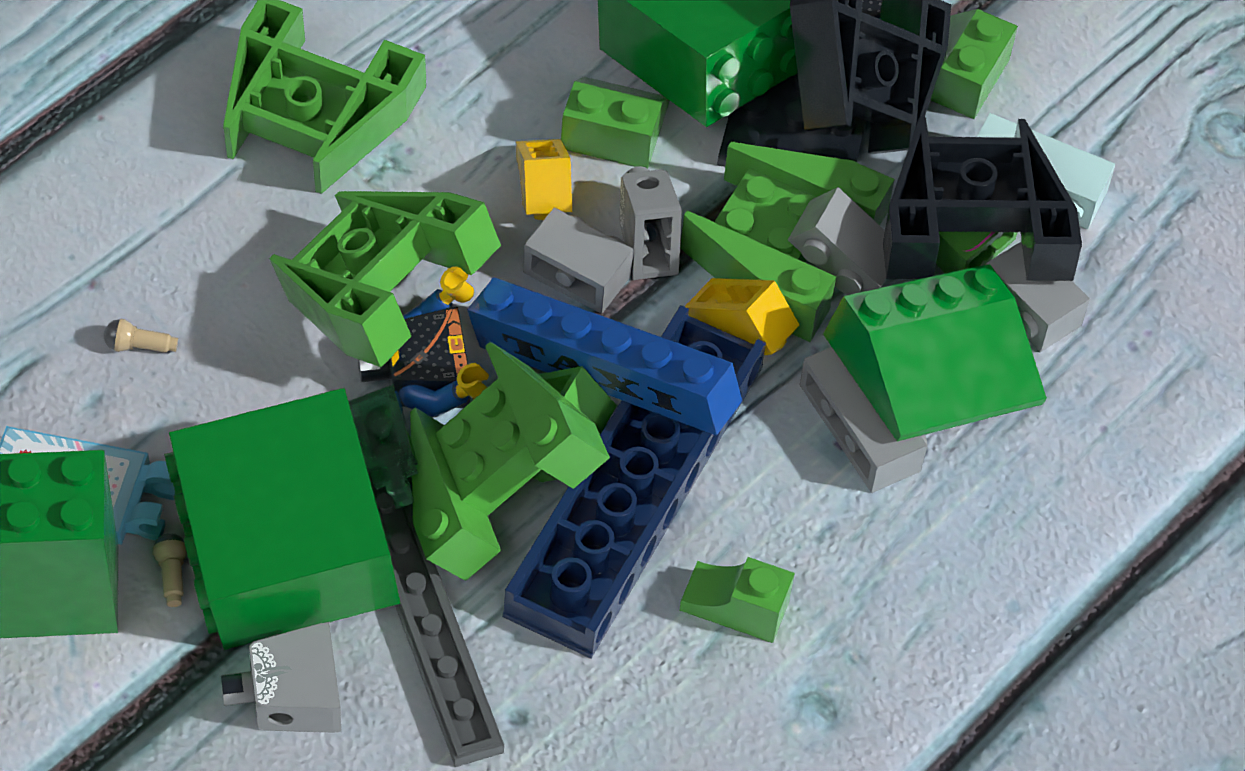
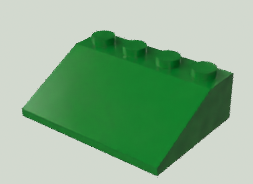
M990 264L843 296L823 332L828 343L897 442L1043 405L1047 399L1016 299Z

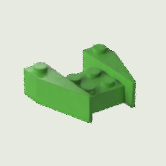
M258 0L241 26L223 124L227 157L230 159L235 158L249 133L314 158L315 192L322 194L408 120L426 88L425 55L384 40L365 73L301 49L305 42L302 8L281 0Z
M731 142L727 151L724 181L737 187L715 222L688 210L686 211L683 218L680 249L714 278L774 280L799 323V326L792 334L811 342L830 310L836 276L805 263L807 260L788 241V238L810 200L837 187L880 226L888 213L895 179L851 160Z
M339 191L335 194V198L342 211L292 260L275 254L269 259L290 303L347 356L382 367L411 337L395 296L390 291L421 260L447 268L459 267L467 274L473 275L501 246L484 202L451 192Z
M489 342L485 347L498 379L483 390L480 395L444 425L416 407L410 412L413 525L426 559L465 581L501 551L488 515L540 470L545 471L574 489L610 458L594 422L528 365L492 342Z

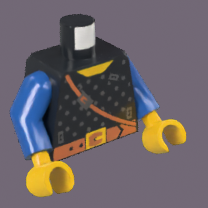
M459 267L448 268L440 280L443 291L440 289L435 290L419 305L403 315L411 337L382 367L358 360L361 382L389 380L392 404L412 410L416 407L430 417H439L454 408H465L470 403L471 398L474 400L487 388L481 381L487 380L489 374L477 363L468 364L458 307H452L454 299L460 303H465L473 298L474 288L466 282L468 274Z

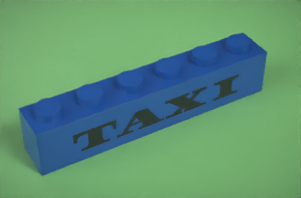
M493 277L467 309L480 348L486 349L485 346L492 342L526 365L547 373L583 366L607 395L716 436L742 402L732 362Z

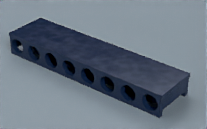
M680 305L661 337L732 362L743 402L763 368L766 342L757 339L755 344H751L688 316L689 308ZM621 401L600 435L610 458L574 489L571 487L567 488L506 587L502 617L592 659L740 405L716 436Z

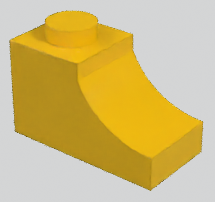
M561 139L515 141L522 206L526 215L533 214L534 219L544 220L554 207L563 212H572L571 160Z
M711 278L684 306L689 308L688 316L751 344H755L757 339L766 342L764 355H772L781 350L787 342L786 339L799 326L796 317L774 280Z

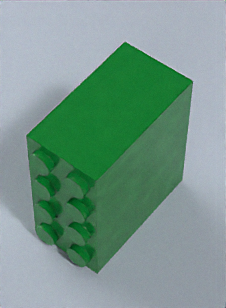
M598 0L599 49L706 128L721 118L730 115L734 110L757 96L763 95L767 90L788 77L798 73L790 0Z
M345 387L169 432L173 452L165 453L164 457L176 494L174 495L180 523L183 524L185 533L183 538L190 566L193 567L195 576L193 581L200 609L203 610L208 633H219L224 650L312 625L333 622L401 604L389 548Z
M105 450L0 454V638L118 633L119 546Z

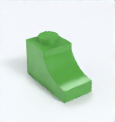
M747 557L745 563L737 566H716L697 561L682 596L679 611L773 643L789 604L795 573Z

